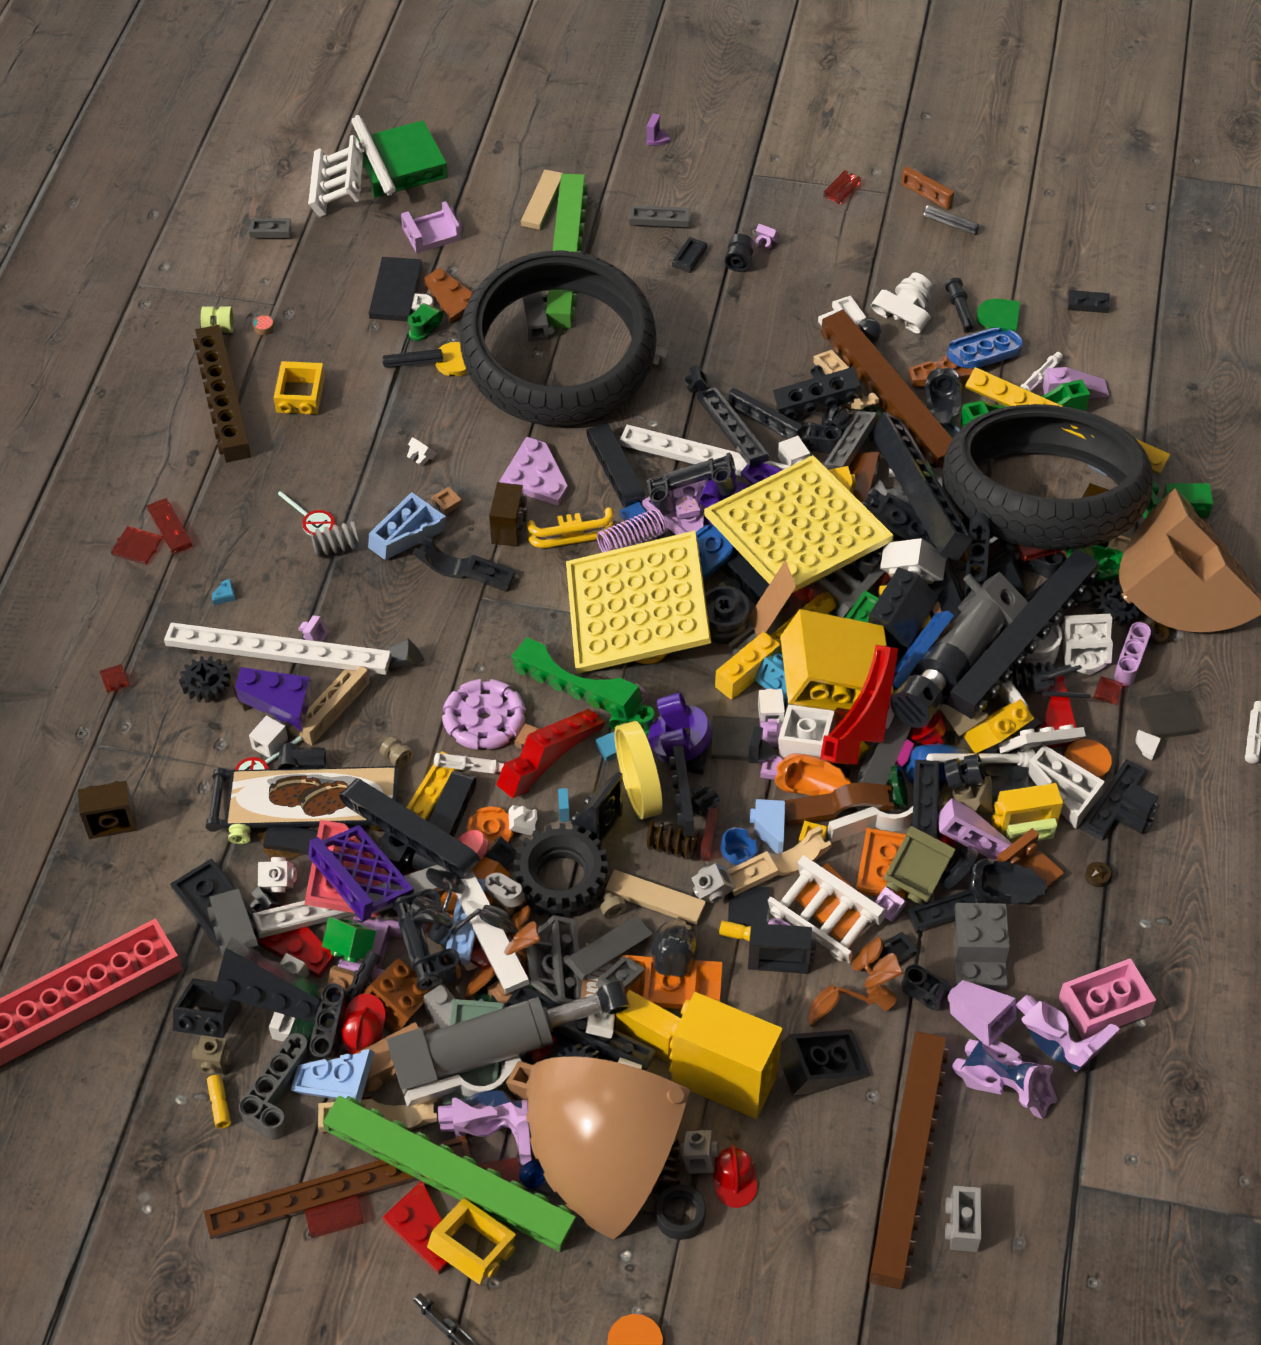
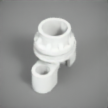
M912 273L909 278L903 279L895 288L896 295L887 290H881L871 303V308L885 318L892 313L895 320H899V318L906 320L905 328L919 334L931 318L924 309L930 301L931 292L934 289L933 284L925 276L919 273Z

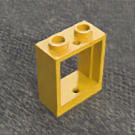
M281 361L274 394L276 413L318 414L325 381L323 363ZM285 383H314L311 396L283 395Z
M1019 699L996 710L962 735L976 754L1000 743L1033 720L1034 717L1022 699Z
M1057 784L1000 791L998 801L994 805L995 814L991 817L993 827L1005 837L1008 825L1055 818L1056 823H1058L1063 801Z
M463 1198L434 1228L427 1248L480 1285L486 1277L492 1278L502 1260L507 1261L515 1250L513 1242L516 1234ZM464 1223L497 1245L484 1260L451 1238Z

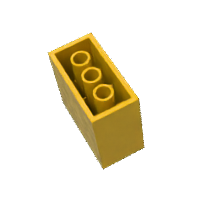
M799 609L780 636L788 704L847 714L866 681L873 660L875 646H886L884 627Z
M694 992L691 1000L687 999L682 1007V1018L679 1022H674L670 1031V1036H673L670 1043L672 1051L669 1060L672 1061L669 1072L672 1073L671 1081L689 1088L691 1092L757 1119L778 1076L783 1028Z

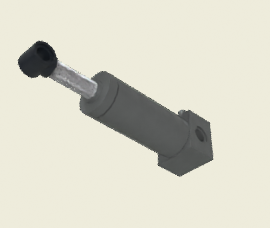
M614 981L598 988L595 995L593 994L549 1010L546 1007L542 1008L539 997L432 1032L424 1034L421 1027L388 1038L386 1041L400 1088L405 1097L407 1090L458 1074L460 1075L542 1048V1046L551 1045L553 1041L550 1032H553V1027L555 1028L556 1025L558 1027L561 1024L563 1025L564 1023L578 1020V1018H585L600 1012L606 1015L616 1014L630 1008V1003L623 982Z

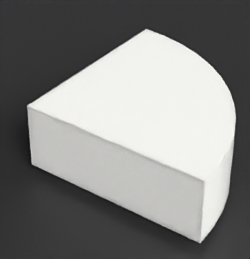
M1138 730L1136 744L1142 751L1143 756L1152 760L1161 738Z

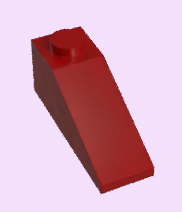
M1058 676L1054 691L1067 692L1063 676ZM1051 696L1044 722L1039 727V732L1042 728L1054 727V730H1059V727L1071 724L1076 728L1069 697ZM1074 741L1048 745L1047 747H1068Z

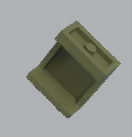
M911 826L883 878L887 882L885 886L898 893L900 889L909 893L907 898L918 904H921L922 901L927 903L955 849Z

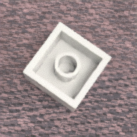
M923 539L890 542L883 547L880 569L892 577L897 568L900 567L920 575L927 584H932L934 581L943 580L946 559L937 553V548Z
M788 705L778 738L779 757L785 758L789 754L800 753L820 758L824 735L830 734L835 729V711Z

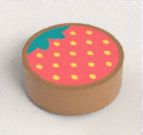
M267 315L256 317L253 320L254 331L260 335L271 333L274 329L273 319Z

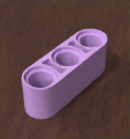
M1136 622L1130 627L1114 674L1115 681L1121 686H1130L1135 681L1151 634L1150 627L1145 623Z

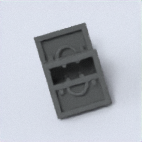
M955 903L956 932L953 941L955 987L962 980L991 990H1006V959L1009 952L1006 904Z

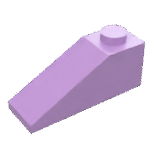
M1068 367L1046 368L1042 385L1044 395L1062 383L1080 379L1083 380L1090 393L1089 399L1108 398L1109 393L1105 379Z
M952 798L937 814L940 833L967 847L972 846L978 853L988 858L997 860L998 854L1012 844L974 810Z

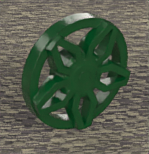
M898 764L892 765L890 767L891 774L888 775L890 784L894 789V804H898L901 810L907 809L908 794L903 772Z

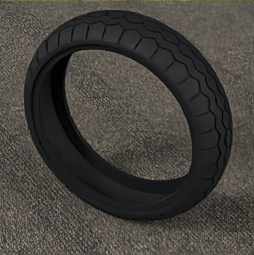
M565 250L531 253L524 257L516 258L493 271L481 282L469 299L460 327L462 359L471 380L478 390L493 405L507 414L527 422L550 426H567L590 422L621 407L638 391L645 381L653 364L657 343L656 324L651 307L636 283L622 270L609 262L592 255ZM568 290L590 295L611 307L624 321L632 341L623 358L602 376L578 385L552 387L525 381L508 372L494 359L486 346L485 338L495 318L513 302L537 292Z
M1016 405L996 409L978 416L967 423L952 439L945 454L943 465L944 485L949 499L967 521L970 522L971 517L977 513L986 514L990 519V535L1013 544L1017 543L1021 546L1038 549H1079L1115 539L1139 521L1148 507L1153 492V471L1150 460L1143 447L1131 434L1117 424L1096 414L1058 405ZM1063 429H1068L1083 435L1085 439L1076 436L1072 433H1069ZM1012 454H1053L1089 464L1108 475L1118 486L1104 493L1084 498H1043L1004 487L987 477L978 467L990 460ZM977 525L982 530V525Z

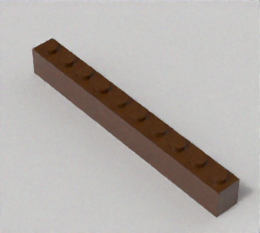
M843 309L823 318L822 337L830 342L833 350L840 354L848 367H855L858 379L865 384L867 391L874 393L879 398L878 404L880 407L885 408L890 415L903 421L920 452L924 455L925 460L934 468H943L945 454L952 441V437Z
M915 1031L868 1283L901 1290L903 1280L909 1281L911 1265L906 1264L908 1255L913 1256L916 1239H911L912 1230H918L920 1214H916L915 1211L917 1205L922 1206L925 1190L920 1189L921 1180L926 1181L929 1165H925L924 1160L925 1156H931L933 1141H929L928 1138L929 1132L934 1133L937 1117H932L933 1109L938 1110L941 1094L936 1092L938 1086H943L945 1071L941 1070V1064L947 1063L949 1048L945 1047L946 1037Z

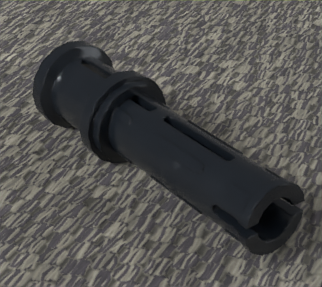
M951 278L945 283V289L950 294L949 300L956 307L963 331L968 333V327L970 333L976 330V324L967 304L968 295L962 288V280L960 278Z

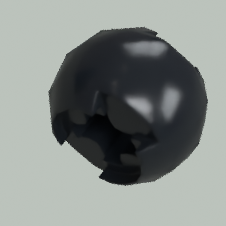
M866 317L859 323V329L871 343L879 340L882 329L877 319Z

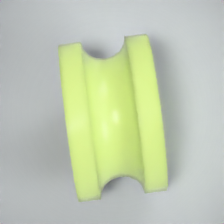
M233 824L229 827L231 834H229L228 840L230 842L246 844L250 841V835L248 834H250L251 828L248 825Z

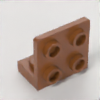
M1031 828L998 854L997 861L1010 862L1025 868H1032L1041 879L1046 880L1048 888L1063 876V871L1037 848L1039 833Z
M399 958L377 977L364 993L372 994L383 1002L385 1007L384 1024L394 1033L403 1029L412 1015L424 1004V995L433 990V988L429 990L419 989L417 986V974Z

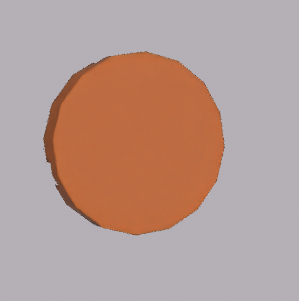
M1081 739L1074 741L1067 747L1064 754L1065 758L1101 780L1109 772L1112 765L1108 749L1094 740Z
M493 806L477 810L473 816H470L466 826L467 832L471 830L480 831L488 840V848L496 837L499 836L510 843L515 832L509 830V815L505 810Z
M630 1314L621 1317L613 1324L608 1333L607 1345H663V1337L660 1328L652 1319L640 1314Z

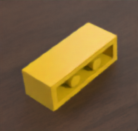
M762 632L716 670L715 688L733 700L755 681L754 678L764 657L780 653V644L765 632Z

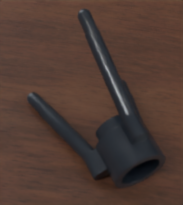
M1069 664L1032 676L1036 694L1042 693L1043 698L1049 696L1091 697L1090 694L1050 691L1051 688H1055L1053 678L1082 669L1081 665L1072 667Z

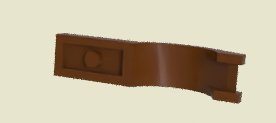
M859 782L843 785L828 794L783 800L785 801L786 824L789 826L802 824L804 821L815 822L835 819L841 811L855 806H872L880 811L893 810L894 803L889 802L888 793H892V788L890 785Z

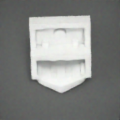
M1111 614L1064 616V624H1062V649L1065 665L1070 664L1072 667L1081 665L1082 669L1077 670V672L1090 676L1103 669L1107 663H1111L1113 647L1111 640Z

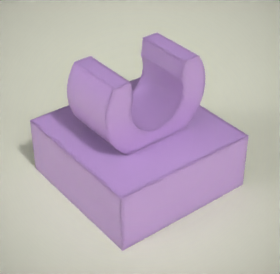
M758 224L756 244L760 246L763 240H767L765 247L769 250L772 242L778 243L780 235L777 230Z
M312 616L309 622H302L298 628L299 631H303V638L310 641L323 642L329 633L320 616Z
M768 719V722H761L760 727L763 728V740L772 747L779 748L778 738L783 723H777V719Z
M885 887L874 903L882 907L885 917L893 922L907 901L890 888Z

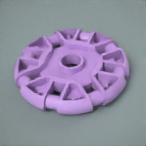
M477 679L464 683L458 691H453L444 703L443 712L445 715L442 716L444 728L450 737L456 738L457 743L470 749L487 748V750L504 746L509 743V739L516 737L524 726L526 707L521 695L517 691H512L510 685L494 679H490V681ZM481 691H490V694H481ZM503 698H508L507 701L503 702ZM481 713L490 714V716L485 719L478 717ZM454 714H461V717H456Z

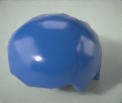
M734 827L724 833L721 842V853L729 863L737 866L757 856V841L749 837L748 830Z

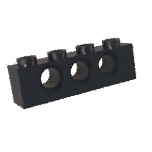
M855 367L773 390L778 412L792 420L832 408L833 406L854 402L858 398L863 399Z

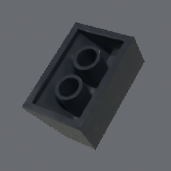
M898 567L871 610L868 623L883 626L885 639L910 648L939 597L920 575Z

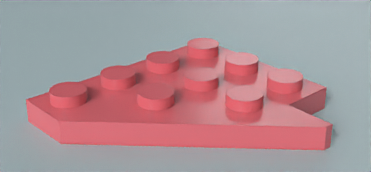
M320 820L317 837L323 841L349 828L343 823ZM356 836L348 838L350 842L361 844ZM332 845L328 849L341 853L342 847ZM346 848L344 854L358 856L359 850ZM362 852L361 857L375 860L370 852ZM344 860L341 862L344 867L355 868L356 863ZM312 862L304 905L355 913ZM359 864L358 870L372 872L373 866ZM376 867L375 873L389 876L384 868ZM357 876L355 877V881L360 884L368 885L370 880L367 878ZM373 880L371 886H376L385 882ZM379 912L372 914L371 916L378 917Z

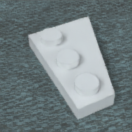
M1073 724L1061 726L1059 730H1054V727L1042 728L1040 732L1036 733L1034 729L1020 731V736L998 745L1000 753H1006L1018 747L1024 750L1040 746L1042 742L1045 746L1072 742L1086 735L1084 727L1074 728Z

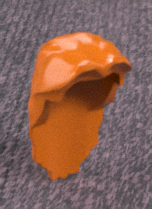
M800 753L789 754L777 765L778 774L775 777V783L781 790L810 796L832 793L835 789L851 783L845 777L842 770L830 762Z

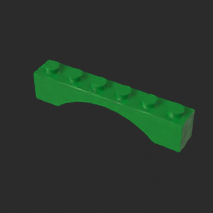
M1080 379L1062 383L1041 397L1061 406L1087 411L1090 393L1083 380ZM983 400L964 404L960 423L964 427L980 415L1007 406L991 404Z
M528 637L511 655L514 669L518 674L527 675L540 684L545 683L558 692L563 691L576 700L590 703L594 708H601L614 717L628 720L643 701L639 686L622 678L594 680L570 674L552 660L544 644Z

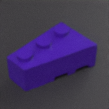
M241 667L235 686L239 701L263 713L267 712L278 720L288 722L294 725L296 729L302 731L313 692L310 677Z

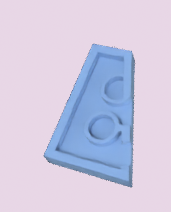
M367 1049L355 1055L345 1054L333 1060L323 1059L298 1065L291 1091L297 1094L337 1099L339 1095L344 1098L350 1096L361 1102L375 1052Z

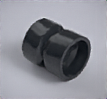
M741 233L735 234L730 238L724 259L725 265L730 270L743 272L749 268L755 247L754 240L750 236Z
M978 753L964 756L962 761L959 758L944 761L945 774L951 791L963 789L966 787V784L970 786L985 784V772Z

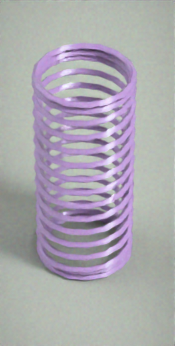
M654 508L651 511L642 513V515L639 514L634 516V518L612 526V528L598 532L597 541L602 553L614 550L609 539L610 534L616 549H619L613 536L614 532L621 548H624L618 535V530L626 547H629L622 533L623 529L630 546H633L626 526L636 545L649 541V539L653 540L658 535L666 534L667 523L661 511ZM655 512L659 515V517H660V519H661V522H662V524H663L664 532L662 531L661 524H660L658 518L656 517ZM647 516L650 518V521H651V524H652V526H653V529H654L655 532H656V536H655L654 533H653L652 527H651V525H650V523H649V521H648ZM643 518L645 519L647 527L650 533L652 534V538L649 536L648 530L643 522ZM639 521L642 523L643 529H644L645 534L647 535V538H648V539L645 538L644 532H643L641 526L639 525ZM635 523L637 524L639 532L643 537V541L640 539V535L635 527ZM630 524L633 526L634 532L639 540V543L636 541L634 533L631 530Z

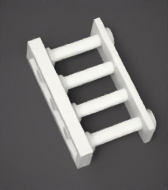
M354 134L350 136L348 148L332 155H326L321 148L314 151L308 204L319 217L326 215L327 204L333 200L349 194L355 202L359 201L363 153L365 149L363 143L358 141ZM348 156L347 161L331 167L333 162ZM347 170L346 174L329 181L330 176ZM345 183L344 188L328 194L329 189Z
M803 855L797 862L800 877L780 902L772 897L768 899L770 913L778 919H785L794 926L812 927L811 937H816V941L829 949L830 954L839 961L845 960L850 964L853 959L852 951L848 948L868 922L872 923L873 921L878 925L881 924L885 918L884 909ZM814 881L819 885L820 890L800 916L788 909L808 882ZM833 894L839 898L840 904L823 926L818 929L809 923L808 920L826 897ZM854 908L860 912V917L843 940L839 943L828 936L848 909Z

